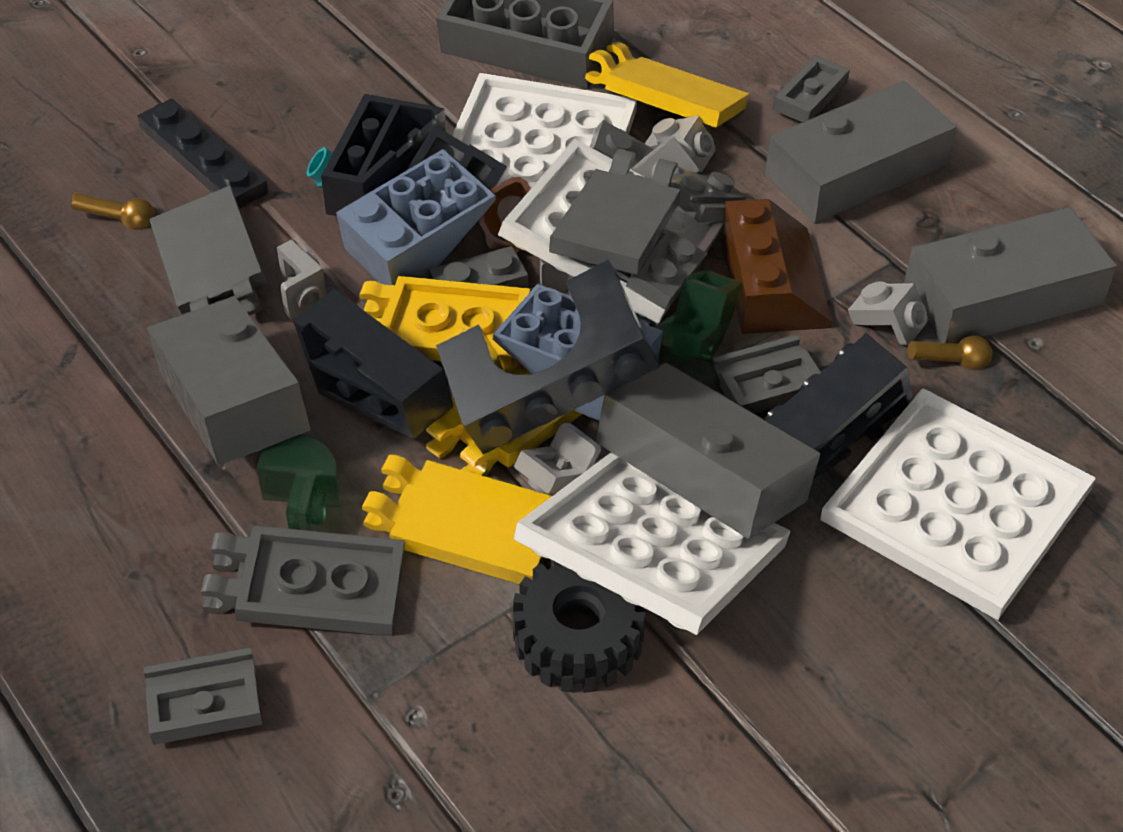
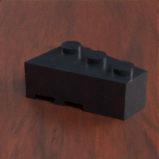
M364 94L321 174L326 214L337 216L336 212L405 172L434 125L446 132L445 108Z
M333 289L292 319L319 394L412 439L416 438L454 406L448 388L449 383L443 368L337 290Z
M865 333L855 343L845 345L827 368L820 374H813L807 378L796 395L784 405L774 407L764 420L820 453L813 478L815 479L849 457L851 450L848 446L865 435L872 441L883 435L884 429L881 425L897 415L900 416L910 404L913 397L908 367L870 335Z

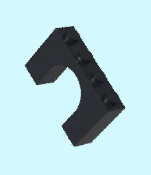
M609 260L565 281L580 316V333L569 353L558 363L546 370L529 375H514L504 372L498 353L479 324L436 345L463 427L482 454L505 445L507 442L539 426L545 425L586 403H590L660 368L629 298Z

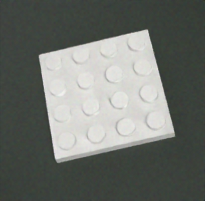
M479 73L452 136L468 146L470 144L508 167L497 185L511 177H520L527 181L532 188L573 139L590 147L594 131L602 120L629 134L637 111V100L625 96Z
M573 139L506 217L498 235L512 242L516 247L530 252L550 263L559 271L568 273L573 277L597 266V264L550 253V236L595 169L609 172L613 159ZM631 169L629 170V171H631V172H634L635 175L642 176V175H640L639 173H637V172H635V171H633V170H631ZM677 206L662 233L666 234L670 230L674 234L690 240L694 246L707 252L718 236L723 223H698L694 220L696 212H685ZM618 276L634 312L659 324L671 304L666 310L662 309L627 288L626 284L628 281Z
M922 388L825 504L820 520L999 620L1090 493L1096 478Z
M609 453L517 522L513 540L531 548L537 555L550 558L577 572L581 578L596 582L621 595L627 602L640 605L667 619L673 626L688 630L697 635L785 548L790 530L773 523L752 538L747 539L615 454Z

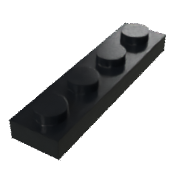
M171 98L163 103H159L153 108L137 115L140 128L210 192L213 193L230 185L239 208L268 194L267 181L174 99Z

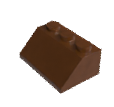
M770 199L725 201L721 240L742 334L831 328L832 319L808 228Z

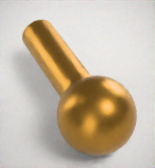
M76 192L72 198L71 209L121 220L123 225L129 229H144L151 225L149 219L155 217V210L151 203L142 198H133L126 203H121Z
M968 336L963 338L958 344L911 341L907 347V355L910 360L958 362L967 369L980 370L990 364L992 348L984 338Z

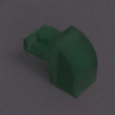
M701 267L686 277L676 313L658 326V329L663 331L661 344L667 346L668 350L674 355L684 358L699 357L709 361L718 350L728 330L742 282Z
M300 434L262 449L257 466L262 500L288 502L286 508L288 529L314 531L315 525H323L326 506L340 507L341 502L336 462L328 447L315 438Z

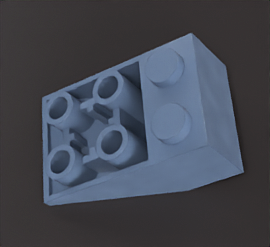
M442 149L339 210L336 214L344 249L379 283L395 286L398 276L429 277V269L438 267L496 201V196Z
M537 284L493 333L492 340L531 374L538 373L558 363L573 348L580 333V316L571 296ZM639 321L658 362L663 331ZM604 395L574 409V411L600 421Z

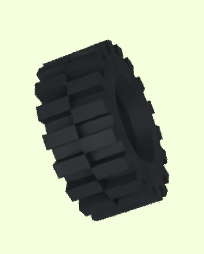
M552 559L550 569L547 570L541 563L533 568V580L525 576L520 582V594L515 593L513 600V641H515V651L518 659L524 658L525 669L531 676L540 670L541 683L551 687L556 679L562 681L561 691L572 693L574 684H584V693L596 691V681L603 680L606 687L617 683V670L626 676L633 669V659L639 660L642 652V642L644 641V607L627 602L621 595L596 582L581 578L577 572ZM579 609L592 612L599 617L600 621L591 628L576 630L562 625L558 618L567 611Z

